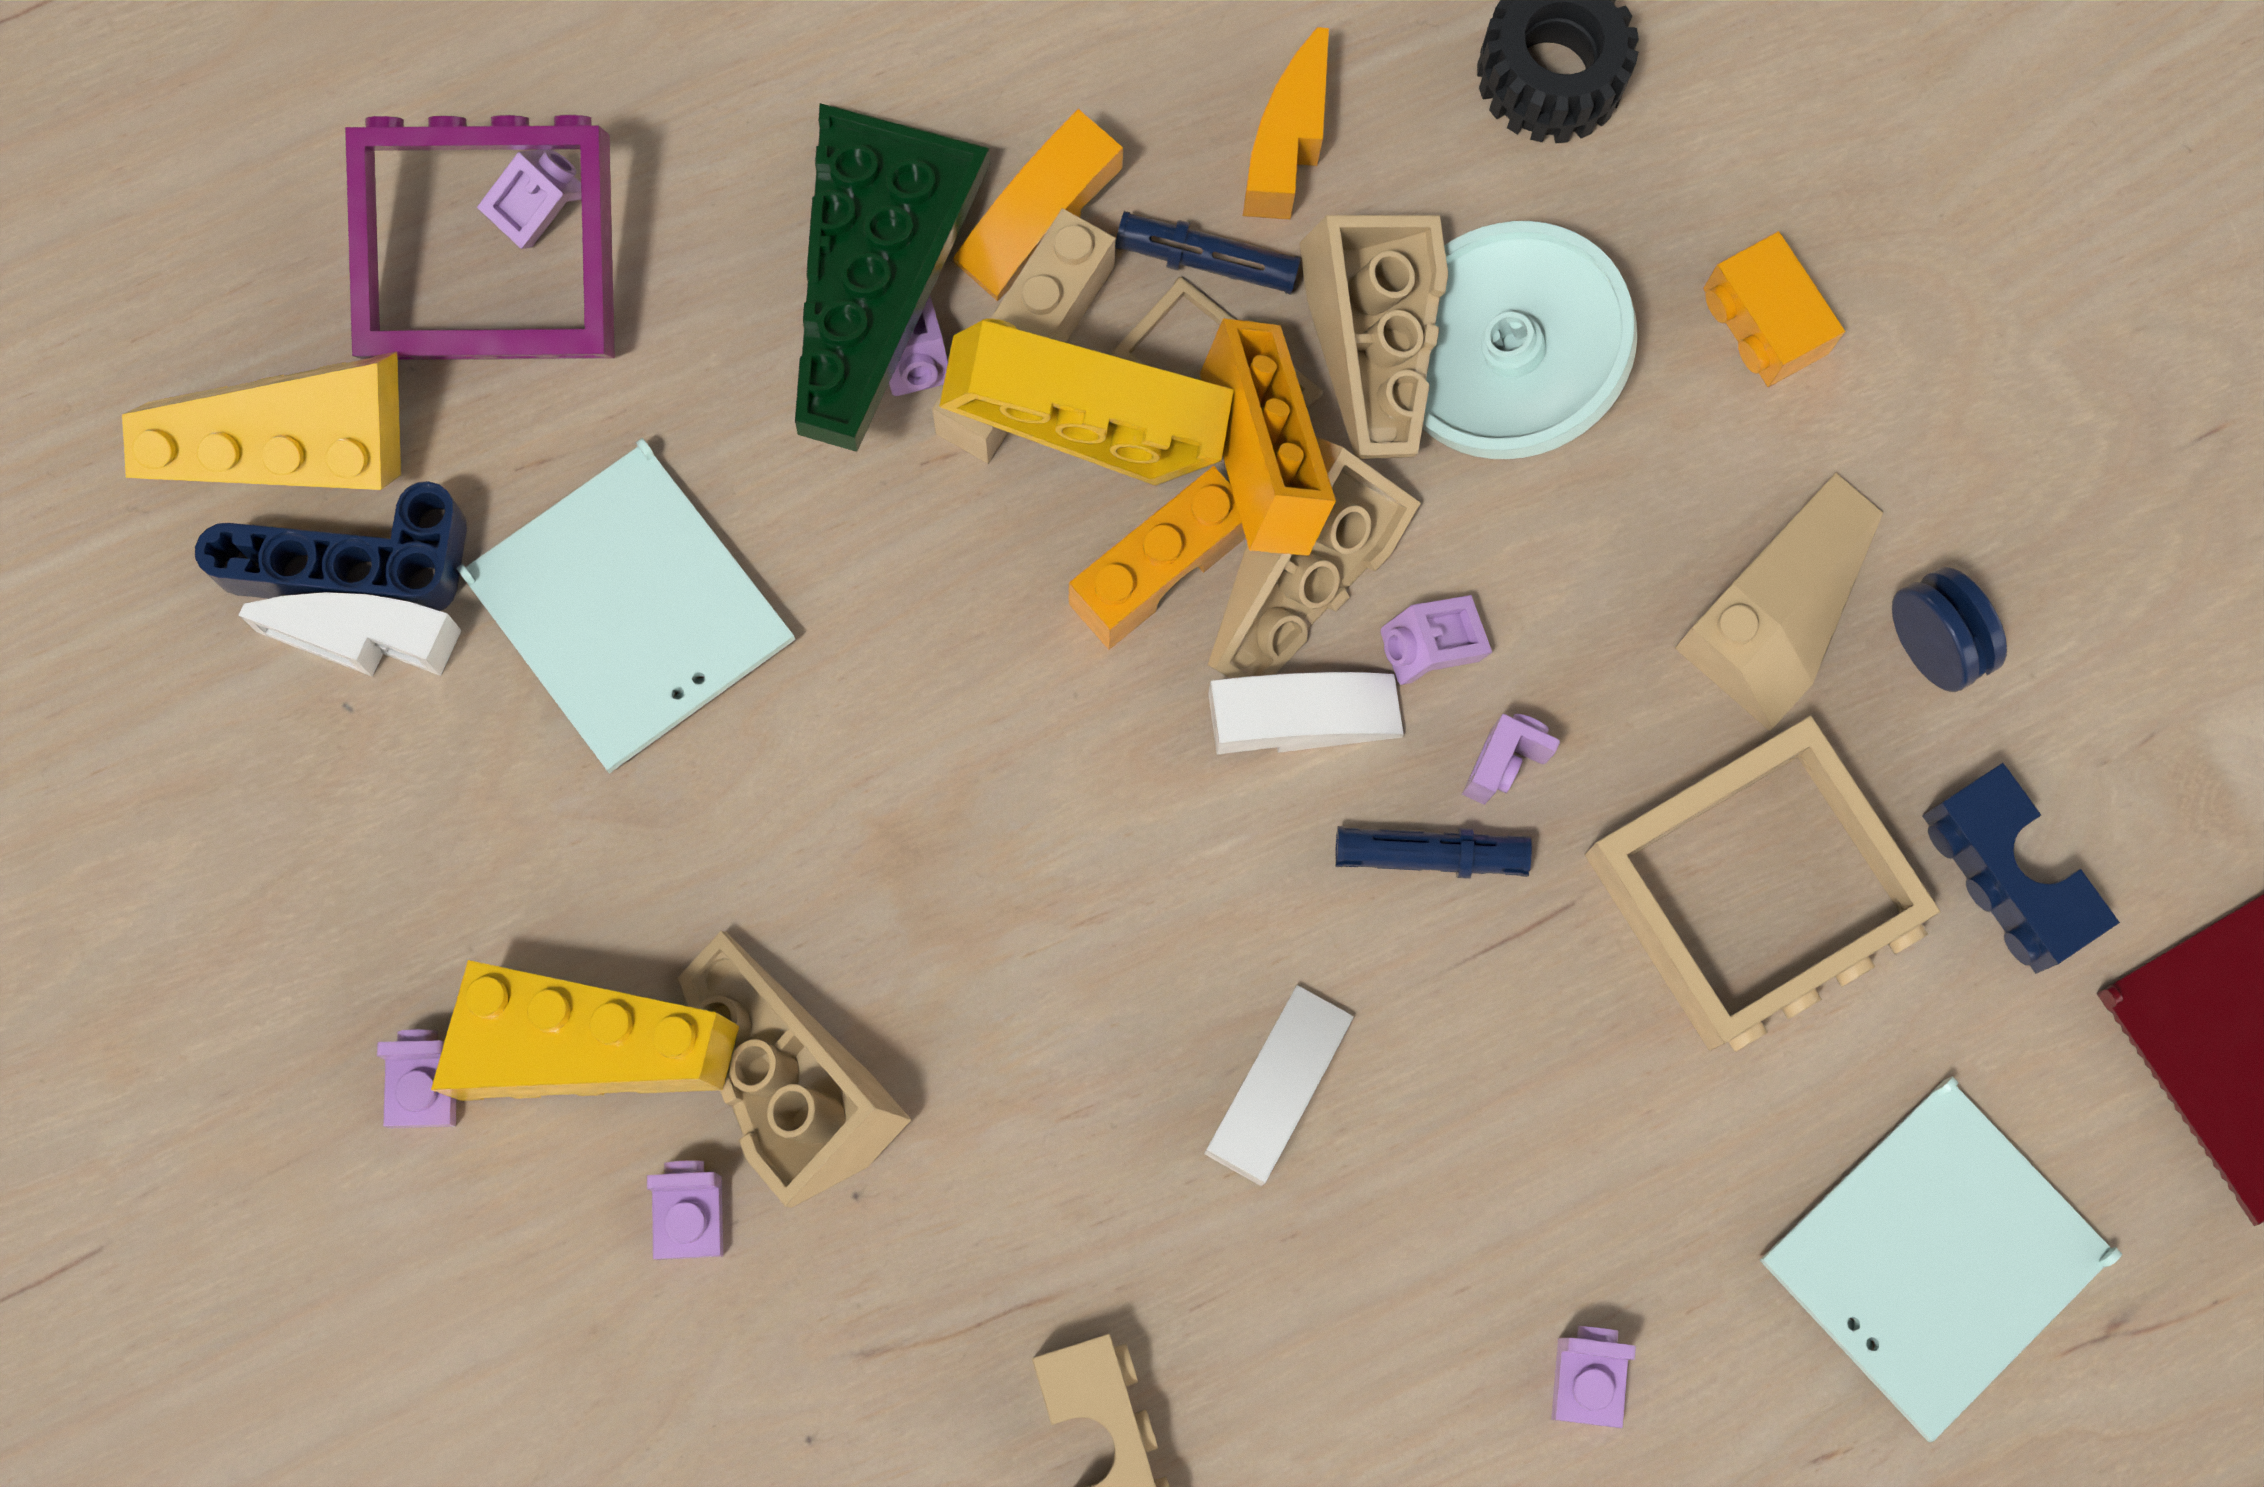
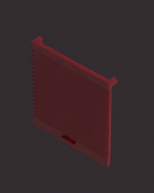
M2264 894L2097 993L2106 1009L2114 1015L2115 1021L2121 1025L2122 1032L2129 1037L2130 1044L2136 1047L2137 1054L2144 1059L2145 1066L2151 1069L2152 1076L2159 1081L2160 1088L2166 1092L2167 1098L2174 1103L2175 1110L2182 1115V1120L2189 1126L2190 1133L2197 1137L2198 1144L2205 1149L2206 1156L2212 1159L2213 1166L2220 1171L2221 1178L2228 1183L2229 1190L2235 1194L2236 1201L2253 1226L2264 1222Z

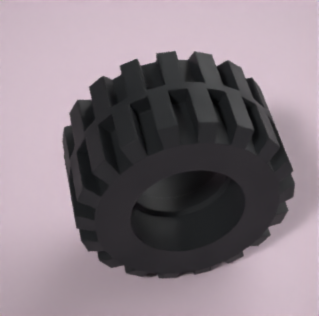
M1500 0L1495 7L1493 17L1490 18L1477 63V76L1482 77L1479 85L1482 99L1493 98L1489 108L1492 115L1496 119L1505 115L1509 119L1507 129L1517 135L1522 128L1531 131L1530 140L1543 142L1545 135H1554L1555 143H1565L1569 141L1574 131L1581 139L1592 134L1596 123L1603 126L1611 118L1614 108H1617L1636 65L1639 53L1635 50L1639 41L1637 28L1628 27L1632 14L1627 6L1617 8L1614 5L1616 0ZM1540 43L1563 45L1580 57L1586 69L1574 74L1551 72L1540 66L1531 57L1527 48Z

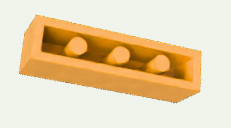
M1223 318L1200 371L1201 381L1234 389L1222 456L1248 548L1250 551L1309 556L1336 499L1281 325Z

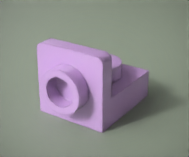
M553 150L519 151L477 208L519 248H531L566 202L581 199V182L574 177L577 173L575 167L559 153Z
M930 296L889 382L891 393L894 396L913 393L944 384L948 361Z
M1472 595L1411 605L1381 628L1385 654L1392 664L1400 685L1413 683L1432 670L1480 662L1492 653Z
M1502 714L1489 732L1462 795L1485 805L1496 793L1497 789L1507 793L1523 760L1513 755L1514 752L1540 764H1546L1555 754L1560 741L1548 735V727L1532 717L1514 714L1513 718Z
M420 1029L401 1030L397 1032V1042L377 1043V1056L385 1060L384 1127L390 1129L456 1127V1099L431 1090L445 1042L438 1040V1031Z
M704 1161L664 1163V1174L647 1175V1189L652 1191L653 1259L723 1257L722 1176L715 1172H704Z
M1578 1326L1577 1338H1558L1551 1420L1623 1428L1628 1360H1635L1636 1346L1618 1344L1617 1330Z

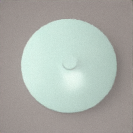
M1511 221L1484 226L1467 232L1444 245L1448 279L1445 294L1439 300L1435 326L1439 327L1437 344L1430 353L1426 381L1429 383V391L1422 429L1447 447L1461 453L1488 459H1516L1542 454L1556 449L1586 432L1601 419L1619 397L1628 380L1636 354L1637 322L1633 303L1627 285L1612 260L1599 247L1576 232L1560 226L1534 221Z

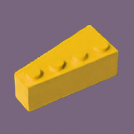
M397 352L348 363L342 362L327 365L318 369L289 375L283 374L262 378L254 382L230 387L224 386L149 401L122 414L126 478L382 490L401 476Z
M468 960L431 1090L460 1101L484 1100V1098L498 1097L522 1099L541 1098V1096L576 1094L578 1096L604 1095V1093L637 1092L642 1094L723 1090L739 1025L716 1012Z

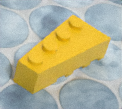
M983 319L953 335L939 407L1156 486L1222 460L1234 389L1018 330L1013 324L1003 320Z

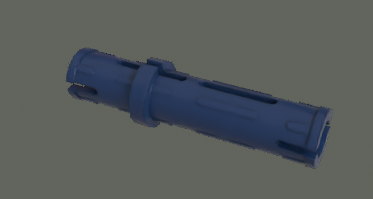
M1128 211L1123 212L1115 242V249H1125L1167 261L1166 267L1179 270L1180 265L1225 276L1233 280L1284 291L1285 294L1289 295L1292 293L1301 257L1298 256L1292 257L1244 242L1190 229V222L1178 220L1177 225L1133 215ZM1156 236L1198 247L1203 252L1200 254L1154 242L1151 237ZM1217 252L1263 264L1265 269L1260 270L1215 258L1213 253Z
M1337 826L1335 867H1373L1377 869L1456 872L1457 878L1471 879L1472 873L1529 877L1531 868L1532 843L1530 836L1474 834L1473 828H1459L1458 833H1432Z

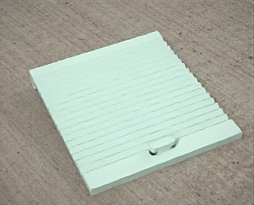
M643 438L636 442L638 447L468 566L465 567L461 564L456 567L609 774L796 640L789 628L660 464Z
M1953 1076L1944 1079L1928 1097L1922 1100L1920 1105L1914 1108L1876 1148L1869 1152L1839 1184L1833 1187L1831 1192L1825 1195L1786 1236L1780 1239L1760 1259L1761 1263L1928 1442H1934L2104 1267L2111 1266L2122 1256L2117 1247L2111 1248L1956 1086L1958 1081ZM1872 1340H1873L1874 1343H1875V1348H1874L1873 1350H1872L1873 1344H1872V1342H1871Z

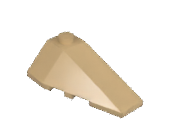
M1326 215L1299 242L1307 302L1353 453L1359 459L1414 457L1418 454L1429 391V383L1426 381L1430 353L1437 344L1439 327L1435 326L1439 300L1445 294L1448 279L1440 215Z
M1316 436L1336 502L1309 556L1250 551L1248 544L1246 545L1208 666L1230 679L1275 675L1307 642L1308 629L1328 608L1336 612L1350 598L1346 590L1367 568L1376 571L1390 557L1421 503L1345 448Z
M1835 473L1698 620L1675 649L1765 728L1771 731L1813 685L1883 512L1840 475Z
M720 931L678 977L688 1007L716 1012L739 1025L724 1087L720 1092L725 1104L732 1106L743 1134L739 1142L746 1160L785 1207L793 1208L868 1168L911 1121V1118L875 1077L728 933Z

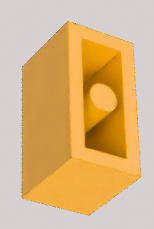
M1779 231L1717 264L1703 288L1706 292V303L1711 314L1718 322L1727 324L1738 341V350L1742 361L1751 372L1759 373L1767 387L1827 356L1846 332Z

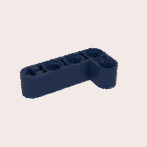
M430 481L417 482L407 487L399 496L390 539L237 523H219L207 528L199 536L195 545V559L199 567L227 593L237 596L269 599L279 596L324 592L368 594L409 601L442 611L454 600L457 592L460 573L456 567L462 564L467 524L461 509L445 488L440 484ZM437 508L445 509L443 519L437 525L431 528L419 527L421 517L426 512ZM239 551H241L248 559L238 558ZM302 555L308 556L307 564L300 573L294 576H284L286 565L293 558ZM226 561H228L227 568L224 567ZM360 562H371L370 572L363 580L354 583L347 582L349 570L354 565ZM423 568L435 569L433 580L427 586L421 589L409 588L411 577L417 571Z

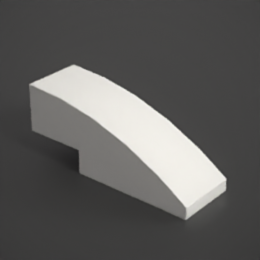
M324 592L279 596L245 603L239 613V616L257 633L372 677L383 654L441 676L461 633V629L448 613L409 601L368 594Z
M1366 672L1293 673L1212 680L1210 682L1208 695L1217 755L1277 747L1279 753L1402 738L1404 735L1394 674Z
M1297 985L1204 1154L1262 1187L1299 1122L1354 1016Z

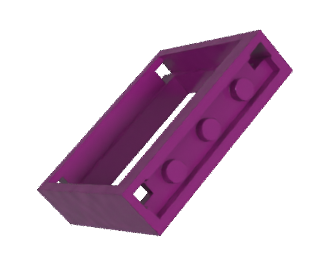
M499 115L491 117V126H467V119L464 117L431 116L428 117V127H404V119L372 116L365 118L366 127H345L353 357L368 359L377 355L397 352L398 360L615 359L610 135L599 125H592L591 117L559 115L554 117V126H529L528 117ZM580 149L585 329L380 331L375 151Z

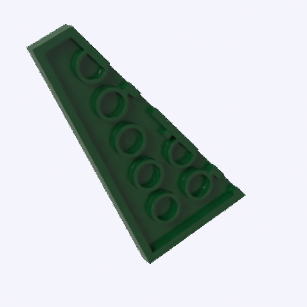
M820 103L818 118L820 127L818 146H816L815 156L816 181L815 193L812 196L806 271L808 281L807 296L803 309L802 356H800L795 424L797 434L857 452L988 171L990 152L989 148Z

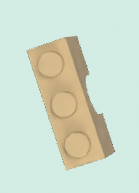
M1110 1334L1032 1358L1051 1425L1073 1418H1089L1102 1424L1112 1437L1114 1458L1110 1469L1100 1480L1083 1487H1170L1166 1476L1153 1479L1146 1453L1157 1450L1158 1446L1147 1410L1134 1413L1126 1386L1138 1383L1126 1343L1114 1347Z

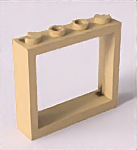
M1812 716L1807 717L1596 842L1585 854V857L1709 1051L1729 1042L1735 1052L1768 1033L1761 1021L1781 1009L1787 1019L1808 1009L1822 1000L1815 988L1833 977H1836L1841 987L1867 973L1875 967L1869 955L1887 944L1894 954L1901 952L1927 936L1928 933L1922 923L1941 912ZM1798 758L1900 913L1730 1016L1629 858Z

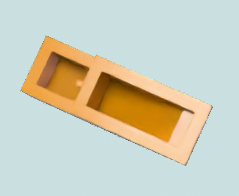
M1317 27L1295 53L1273 90L1261 117L1251 152L1242 216L1290 220L1295 198L1297 164L1318 165L1323 141L1329 28Z
M1077 109L1043 144L998 196L953 257L954 263L996 301H999L1009 291L1061 209L1063 208L1081 218V209L1122 170L1123 147L1080 109Z

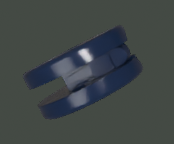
M1951 567L1938 568L1924 576L1921 582H1913L1895 594L1892 601V617L1899 640L1917 669L1937 687L1949 692L1961 691L1973 684L1985 672L1986 675H1989L2004 664L2007 657V641L2001 620L1981 588L1961 571Z

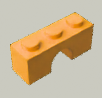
M1213 465L1069 582V605L1108 650L1153 615L1157 610L1160 599L1182 577L1197 567L1204 573L1246 539L1231 484Z

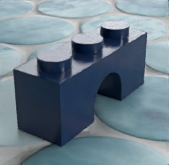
M2001 763L1922 815V817L1929 825L1928 835L1935 848L1946 858H1953L1966 876V888L1971 898L1984 911H1991L2006 932L2004 940L2012 955L2022 964L2030 965L2035 974L2060 964L2120 922L2081 869L2059 879L2053 884L2033 881L2020 870L2014 857L2016 837L2026 825L2040 817L2041 814L2005 764Z

